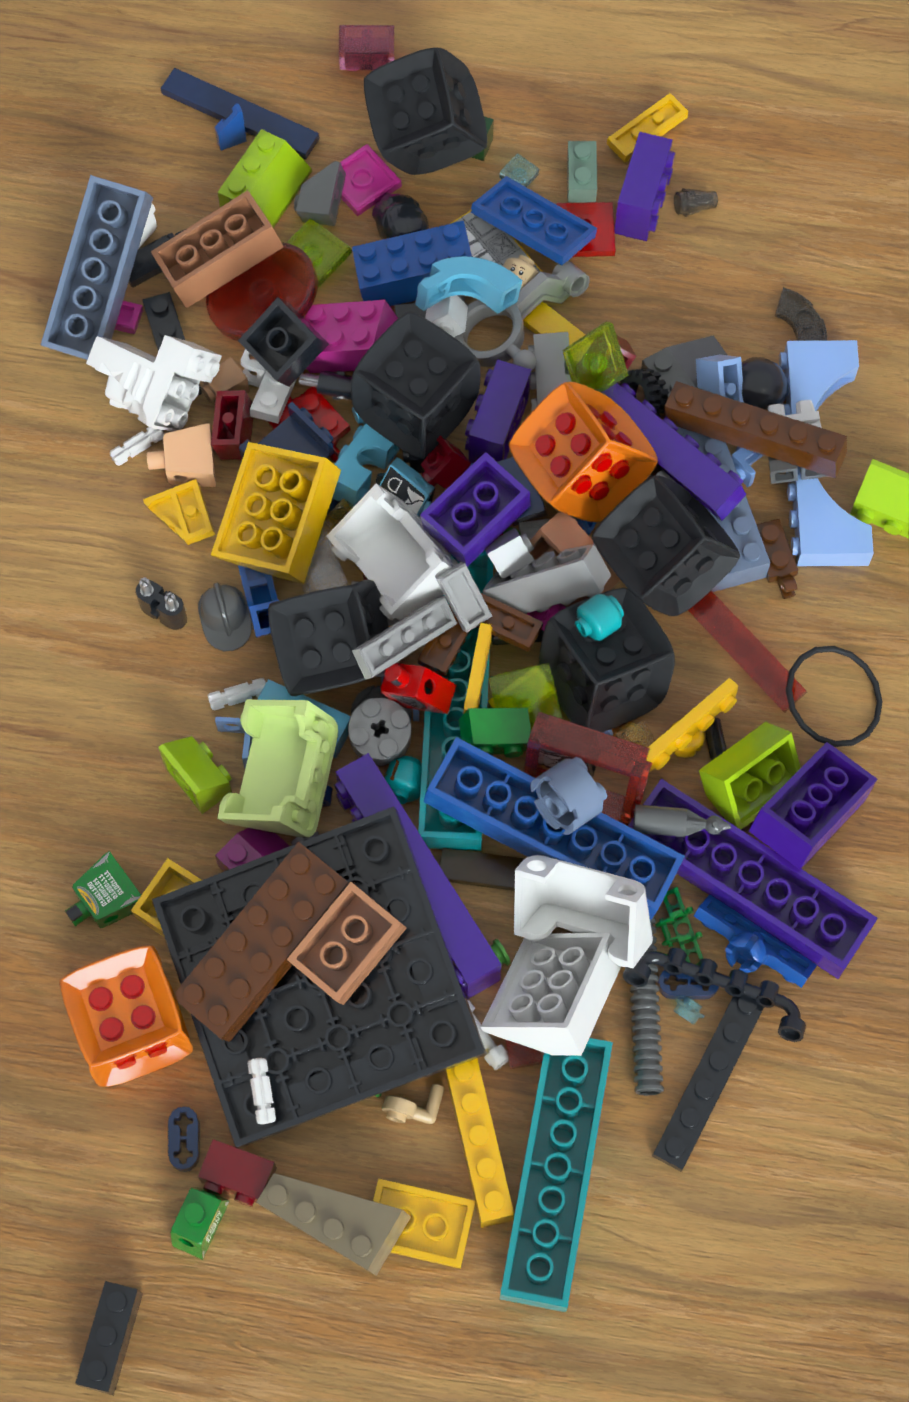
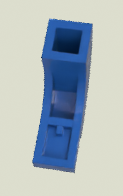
M238 565L255 636L259 638L271 635L268 615L269 604L279 601L272 576Z

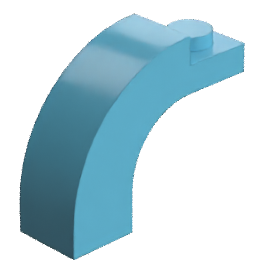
M466 256L446 258L433 263L430 277H425L419 283L415 305L425 311L447 297L465 295L482 301L498 314L518 301L523 280L507 268L489 260Z

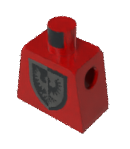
M395 663L385 670L381 693L388 699L395 701L403 708L448 714L456 684L423 666ZM425 687L432 690L430 694L425 692Z

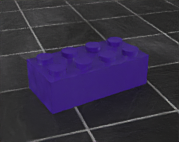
M826 742L760 809L749 832L800 870L865 802L878 779Z

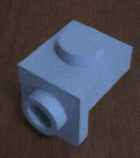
M737 447L736 452L731 457L738 476L744 481L743 483L746 487H749L753 484L756 474L750 465L763 457V455Z

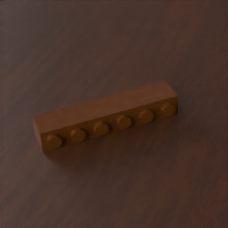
M678 381L675 382L665 404L666 417L677 427L835 479L847 454V436Z

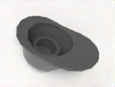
M218 582L214 583L212 588H209L202 594L198 602V612L203 632L208 643L215 649L234 651L241 648L249 640L252 632L246 600L242 592L236 587L220 585Z

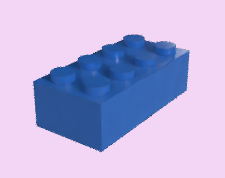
M464 221L352 247L359 289L363 301L386 300L389 306L416 301L418 285L425 277H430L433 263L451 257H472Z

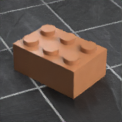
M559 511L532 537L530 542L534 550L529 553L537 560L546 552L554 551L555 555L558 556L565 549L591 545L594 542L578 525L575 518ZM603 557L602 559L611 573V577L604 585V590L601 593L613 590L621 582ZM587 595L579 597L574 602L567 604L566 606L569 607L575 603H578L590 597H588Z
M350 882L287 960L336 1002L344 1005L407 927L355 884Z

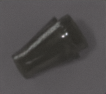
M682 188L680 192H676L674 195L675 212L684 217L710 208H716L718 205V197L715 191Z

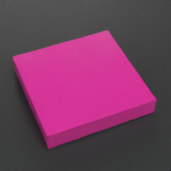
M368 144L340 161L346 172L341 199L357 217L374 206L377 201H380L385 193L391 194L402 187V181Z

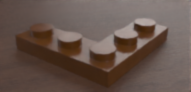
M481 593L493 616L483 622L491 625L492 635L529 652L543 627V622ZM453 611L452 613L457 624L426 643L417 659L419 665L446 677L471 630L468 632L462 630Z

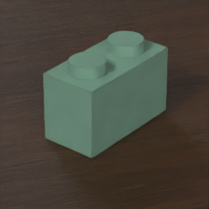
M568 141L567 203L596 202V141Z

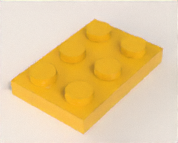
M378 1178L373 1201L402 1209L411 1216L390 1253L461 1269L476 1201Z

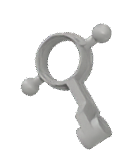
M569 260L563 265L557 264L552 274L540 271L520 290L518 301L498 314L480 300L467 305L466 330L454 338L464 344L476 356L482 367H494L497 359L507 362L513 358V364L531 369L532 371L537 364L535 354L527 349L520 350L524 341L523 319L543 300L562 304L570 295L572 297L580 296L588 288L590 278ZM458 295V297L465 303L464 295ZM495 315H504L513 320L510 336L499 347L489 351H477L468 346L467 339L470 331L483 319Z

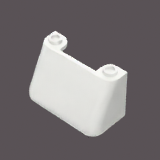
M375 484L326 536L334 545L331 550L337 557L343 561L347 558L353 561L368 580L375 582L382 595L379 599L382 605L379 608L390 620L395 618L402 620L437 597L442 596L444 593L436 577L459 564L440 543L423 529L421 519L403 500L378 484Z

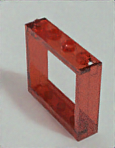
M538 712L528 739L524 772L534 778L546 772L547 770L543 769L545 750L547 749L571 758L579 757L586 763L630 777L625 796L606 790L607 798L603 801V810L601 812L628 826L630 819L634 818L635 804L642 805L645 787L649 778L648 775L652 763L647 761L650 748Z

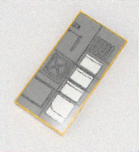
M471 210L451 222L464 221L472 257L489 260L501 266L504 265L508 258H518L519 255L530 258L512 236L472 214ZM535 263L534 267L537 269L538 273L540 271L543 272Z

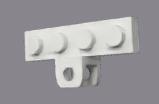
M245 349L241 357V365L244 367L243 373L246 375L249 385L259 387L250 407V416L278 424L296 380L290 387L276 381L256 359L249 358L251 354ZM250 371L257 372V375L250 374Z

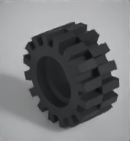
M646 368L626 371L618 384L620 386L622 383L627 384L636 393V399L637 389L640 385L644 390L645 400L657 410L656 415L660 418V413L665 412V408L662 405H665L668 399L664 398V394H669L668 389H663L666 382L665 379L659 380L661 374L658 372L654 373L653 369Z

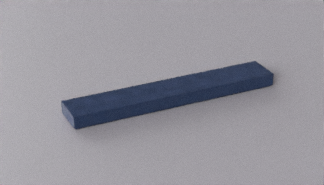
M177 68L172 70L161 86V93L218 120H226L233 112L232 107L235 104H239L243 112L246 133L256 137L260 130L263 129L286 140L305 160L320 139L318 132Z

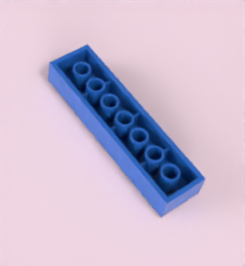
M457 737L455 738L426 791L424 803L527 857L535 855L546 856L642 883L646 890L650 921L652 920L685 857L684 855L603 813H600L569 835L563 834L565 829L561 827L555 830L545 821L534 803L538 799L536 790L531 792L530 788L531 782L535 779L534 777Z

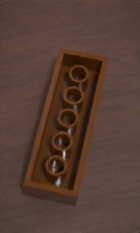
M298 841L173 994L174 1000L220 1039L230 1042L293 965L287 958L344 891L349 882Z

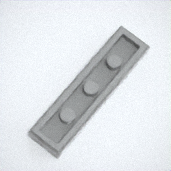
M445 596L437 597L358 646L352 652L364 678H373L456 625L457 622Z

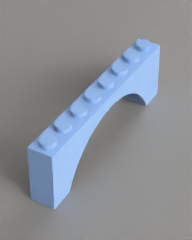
M857 340L787 341L784 352L779 354V366L784 370L788 382L786 404H783L785 415L797 414L796 403L803 400H811L815 411H817L823 402L836 390L855 380L859 368ZM797 466L798 481H791L787 487L788 501H793V510L789 512V526L795 529V537L791 538L792 555H796L797 566H869L874 554L872 526L856 519L843 510L828 495L818 478L801 480L800 467Z

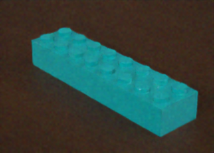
M589 1038L582 1056L550 1055L544 1052L500 1300L561 1312L567 1311L613 1042Z

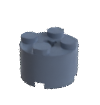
M579 757L562 760L531 782L530 787L531 792L534 790L537 792L538 799L534 803L542 817L555 830L560 827L565 829L563 834L566 835L571 834L599 815L603 810V801L607 798L604 787L594 781L587 772L586 764Z

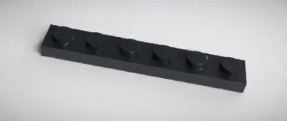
M744 995L732 997L652 1157L682 1172L764 1007L756 1002V999Z

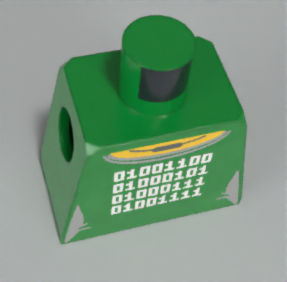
M108 851L73 884L72 889L80 901L65 910V913L75 927L91 916L99 928H104L132 915L131 909L141 897V894L111 852Z
M191 1187L170 1232L172 1246L203 1260L230 1201L200 1187Z

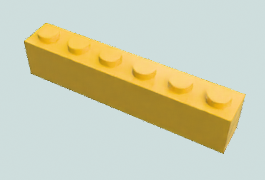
M476 1058L445 1070V1075L472 1192L476 1201L480 1226L483 1228L513 1221L514 1211L478 1059Z

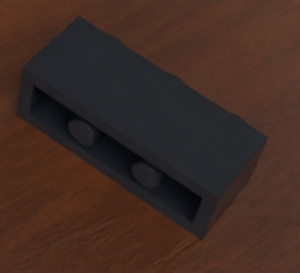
M105 1281L75 1382L76 1385L114 1396L143 1296L138 1289Z

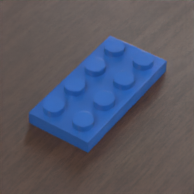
M507 176L473 202L471 207L472 214L560 265L565 264L596 237V227Z

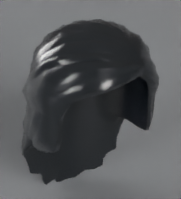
M385 193L380 201L376 202L372 210V216L376 221V226L382 239L429 229L426 215L421 210L419 203L411 196Z

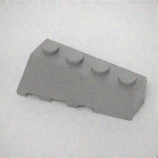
M568 332L533 334L534 345L528 346V350L532 351L537 359L535 372H531V390L537 389V398L531 399L532 411L556 387L564 382H572Z
M595 544L565 549L558 556L555 555L554 551L546 552L537 560L533 558L534 562L504 579H501L499 573L496 572L482 591L485 595L525 614L535 610L543 612L552 605L559 603L567 605L579 597L586 595L593 597L596 594H600L604 590V585L611 577V573Z

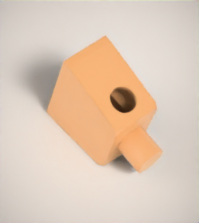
M210 423L164 434V451L147 452L148 469L165 468L168 483L171 485H182L196 479L200 486L216 487Z

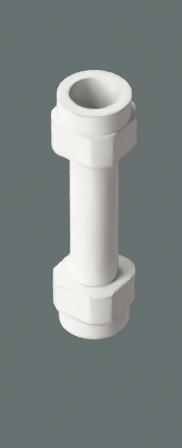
M467 1000L473 1014L475 1007L470 1000ZM473 1014L487 1053L484 1059L489 1066L497 1070L510 1060V1057L507 1055L508 1052L502 1044L497 1046L489 1034L482 1031L481 1023Z

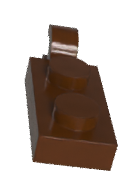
M780 519L756 524L770 560V567L766 576L768 583L778 582L783 599L794 597L796 595L794 590H797V584L793 576H797L798 568Z

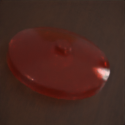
M281 242L284 246L283 248L207 295V311L216 328L226 337L238 341L277 297L291 304L304 317L316 298L318 276L310 258L303 250L292 244Z

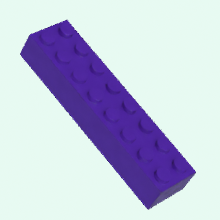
M367 753L337 770V783L334 784L337 791L336 798L344 811L350 810L354 818L351 820L352 822L393 806L398 810L419 867L420 876L467 1000L499 982L502 964L370 754Z
M663 779L658 782L643 804L687 808L705 820L713 815L719 816ZM720 817L723 821H725V822L731 824L730 822H728V821H726L725 819H723L722 817ZM634 818L632 819V821H631L630 824L628 825V827H630V828H632V829H633V820H634ZM731 824L730 829L723 830L716 835L708 833L706 829L685 837L644 834L685 856L676 874L708 895H712L837 979L840 978L878 919L803 869L799 870L781 855Z

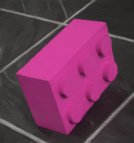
M386 300L308 305L304 319L329 345L306 369L309 373L355 371L365 353L398 317Z

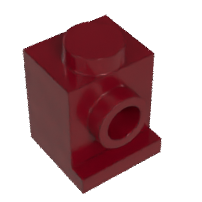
M440 435L437 438L439 442L437 447L421 463L425 470L422 473V477L434 487L439 484L444 489H447L467 470L471 463L458 447Z

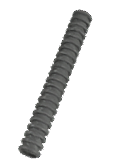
M654 917L650 921L652 936L656 933V928L653 926L656 922ZM653 936L652 944L649 946L646 952H657V947L654 946V944L657 942V938L655 936ZM655 964L648 965L651 969V974L647 985L630 987V992L633 994L630 1000L634 1004L631 1007V1012L634 1013L631 1022L635 1023L632 1026V1032L635 1033V1036L632 1037V1042L636 1043L633 1046V1052L636 1053V1056L633 1057V1062L637 1063V1066H634V1072L637 1073V1076L634 1077V1082L638 1085L634 1088V1091L644 1096L658 1095L664 1091V1087L660 1085L663 1082V1076L660 1075V1072L663 1071V1066L659 1065V1062H662V1056L659 1055V1052L662 1051V1046L658 1045V1042H661V1036L658 1035V1032L661 1031V1026L657 1025L660 1022V1016L657 1015V1012L660 1011V1006L656 1003L660 999L656 995L659 992V986L656 985L659 979L655 975L658 972V967Z

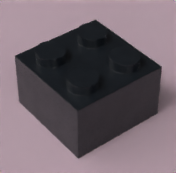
M279 297L238 340L276 381L288 387L329 345L291 304Z

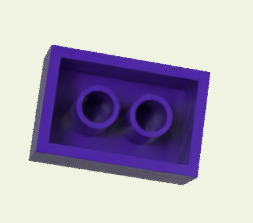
M639 132L617 203L615 234L647 242L650 231H656L659 209L663 207L666 196L665 189L670 184L673 173L672 166L676 152L671 151L672 139Z
M497 359L494 370H488L484 386L487 387L484 395H478L475 404V411H477L475 420H469L465 431V436L468 437L465 450L469 451L470 463H475L485 452L494 458L496 462L507 459L510 452L509 442L520 425L530 398L531 369Z
M485 452L420 514L423 529L459 562L465 563L468 567L531 506L530 491Z

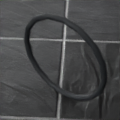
M836 646L814 647L800 655L789 670L786 684L789 710L800 728L813 739L824 744L828 742L833 747L854 746L871 735L880 721L883 703L879 682L869 666L853 652ZM835 652L851 658L864 669L873 684L876 698L874 719L864 733L852 740L835 741L818 735L804 723L795 708L792 693L795 672L805 659L816 653Z

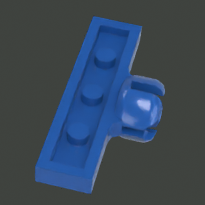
M710 894L694 914V917L700 920L705 927L715 930L728 939L729 944L725 949L726 959L731 967L736 962L741 964L738 970H742L745 973L754 972L761 965H767L780 973L788 982L795 983L802 988L817 964Z

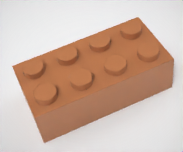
M247 190L155 248L151 253L184 306L188 308L284 246L272 225Z

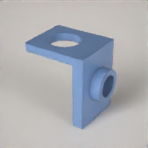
M216 717L215 723L219 732L245 733L242 760L244 768H246L253 737L244 731L240 718ZM226 724H235L238 726H229Z

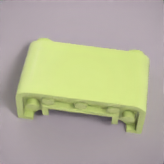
M246 699L240 722L244 731L253 739L239 794L228 793L223 797L219 805L217 819L231 825L297 837H311L318 827L337 743L338 725L336 720L308 700Z

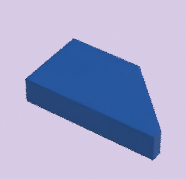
M235 104L232 107L233 112L226 120L221 119L215 126L217 144L221 151L247 142L243 112L239 104Z

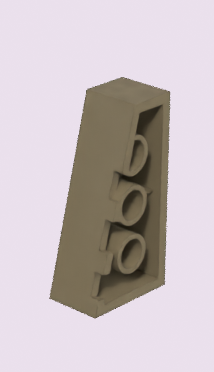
M276 1173L272 1175L256 1202L376 1276L411 1218L402 1209Z

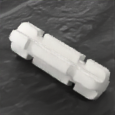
M147 427L145 433L141 431L123 442L124 446H117L110 451L112 460L117 466L122 465L128 461L127 458L129 456L133 458L152 446L151 442L157 443L162 440L163 430Z
M264 678L252 680V684L245 682L225 688L222 693L220 691L209 693L210 707L215 711L225 708V704L229 706L245 702L246 699H252V696L255 695L258 698L266 681Z
M265 1058L251 1059L247 1064L249 1074H252L253 1077L250 1079L254 1106H257L258 1109L255 1111L256 1121L258 1124L272 1123L276 1120L274 1108H271L273 1098L269 1076H266V1072H268L267 1060Z

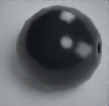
M752 357L742 362V397L744 403L764 410H768L769 405L783 404L786 399L788 382L780 366L764 357Z

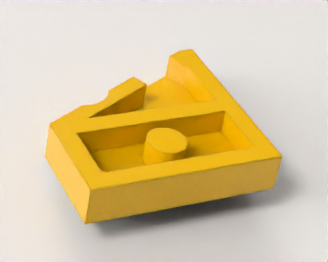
M196 479L143 499L147 508L187 545L216 535L200 484Z

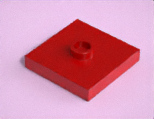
M613 202L556 203V205L597 228L596 237L573 257L615 256Z

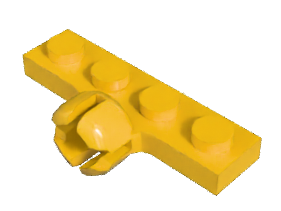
M728 678L683 718L673 723L669 730L640 753L638 767L648 775L655 768L657 770L663 768L670 760V755L673 752L678 757L687 758L695 756L696 751H701L703 747L704 731L713 724L714 717L721 711L723 713L728 712L737 702L738 685L731 678Z

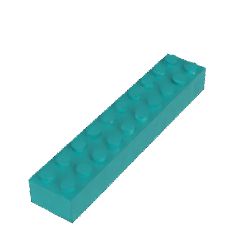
M486 550L467 567L480 593H483L482 590L493 577V563ZM476 627L471 630L446 677H444L456 684L448 714L425 711L418 832L429 849L449 848L481 851L482 849L481 832L423 802L426 791L455 738L461 739L459 719L464 713V704L479 628ZM490 650L478 708H487ZM426 687V693L430 694L432 690Z

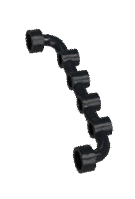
M670 948L667 954L656 951L645 952L634 968L625 967L623 979L637 987L647 985L651 974V969L648 965L657 964L663 966L664 970L670 974L679 975L682 973L694 977V980L701 985L710 986L713 984L725 988L729 995L735 997L744 995L756 999V1002L762 1007L771 1008L775 1006L781 1008L788 1016L781 1018L778 1028L780 1037L791 1042H799L804 1037L806 1023L801 1019L798 1006L791 999L778 994L779 986L773 981L764 980L760 983V987L747 983L749 977L744 971L734 969L727 976L716 972L718 965L711 959H701L698 965L687 962V954L680 948Z

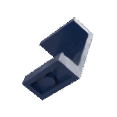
M293 402L288 405L290 416L257 443L327 459L334 454L332 443L334 439L330 432L323 426L319 428L313 422L314 419L304 407L299 409ZM248 439L239 446L242 459L247 444L250 442Z

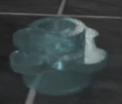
M687 996L683 1001L676 998L677 1005L673 1011L695 1025L699 1018L705 1017L700 1012L702 1006Z

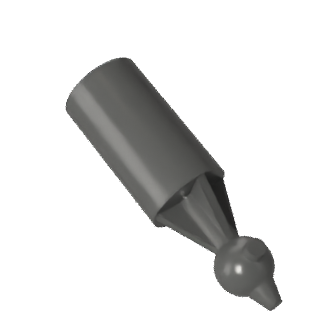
M635 804L633 829L642 834L685 837L706 829L708 833L716 835L723 830L730 829L731 824L723 821L719 816L713 815L705 820L687 808Z

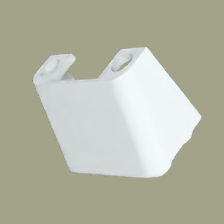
M541 855L527 857L515 869L514 935L527 938L530 941H540L549 936L556 926L573 933L611 932L614 941L608 949L609 959L619 966L630 968L635 967L652 944L653 936L646 890L642 883Z

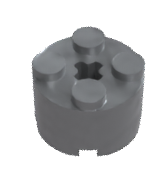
M386 698L367 699L354 710L350 717L348 725L350 744L359 758L369 753L376 766H384L404 756L411 742V723L407 712L395 701ZM380 727H384L386 734H381L379 738L375 737L374 729L378 730Z

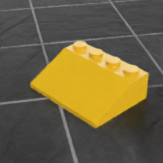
M248 442L211 556L277 578L304 584L341 469L324 457Z

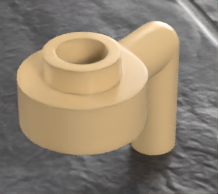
M432 1084L425 1109L417 1107L415 1103L403 1098L385 1096L382 1110L387 1113L386 1118L394 1122L405 1123L406 1119H414L426 1124H433L436 1121L445 1088Z

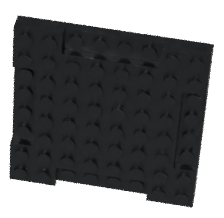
M394 806L300 842L345 880L355 884L407 927L346 1003L342 1005L336 1002L292 965L230 1042L220 1039L191 1014L236 1148L248 1146L357 1102L487 1055L420 876L419 867L398 810ZM295 845L152 899L180 984L190 975ZM255 1058H265L267 1060L268 1072H266V1076H269L273 1098L271 1108H274L276 1120L268 1124H258L256 1121L255 1111L258 1109L257 1106H254L250 1079L253 1077L252 1074H249L247 1064L249 1060Z

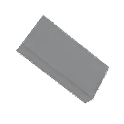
M460 562L436 577L463 631L468 632L480 625V623L493 617L465 563Z

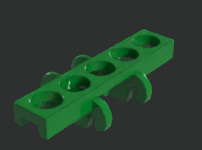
M674 887L672 890L667 891L663 899L670 918L665 920L660 918L659 922L655 924L656 928L661 927L665 938L662 946L668 945L670 948L673 947V943L679 942L681 949L687 954V962H690L689 955L691 953H697L699 960L704 959L697 942L698 939L703 937L702 932L694 934L688 915L694 912L693 907L685 909L678 887ZM669 895H676L678 900L676 905L669 904L667 898ZM682 923L689 926V932L684 935L677 931V927ZM670 924L673 925L676 936L672 938L667 927ZM693 941L694 947L686 949L684 944Z

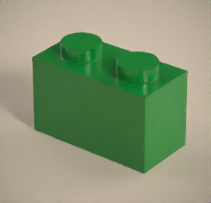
M468 708L459 719L461 740L492 756L520 757L533 744L528 708Z

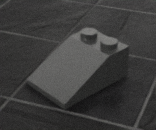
M713 335L666 347L642 360L641 369H653L654 373L658 372L661 374L659 380L665 379L666 382L663 389H668L669 394H664V398L668 399L676 381L698 388L696 359L714 355H727V353Z

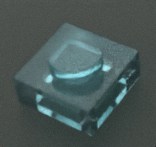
M517 153L500 171L499 178L503 179L507 176L527 188L539 175V168Z

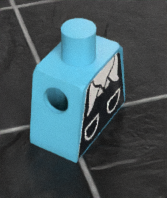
M398 457L390 464L379 485L403 500L418 517L432 504L428 500L435 487Z

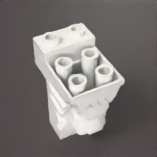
M165 335L157 357H154L127 343L97 336L86 364L94 367L99 372L109 375L105 395L110 398V405L127 409L129 413L139 415L138 420L151 428L173 432L181 430L185 426L191 403L198 395L200 381L212 382V379L219 371V362L222 355L196 343Z

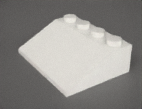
M611 932L551 933L540 941H530L524 938L481 1025L482 1031L550 1055L582 1056L621 966L612 962L608 957L609 946L614 941Z

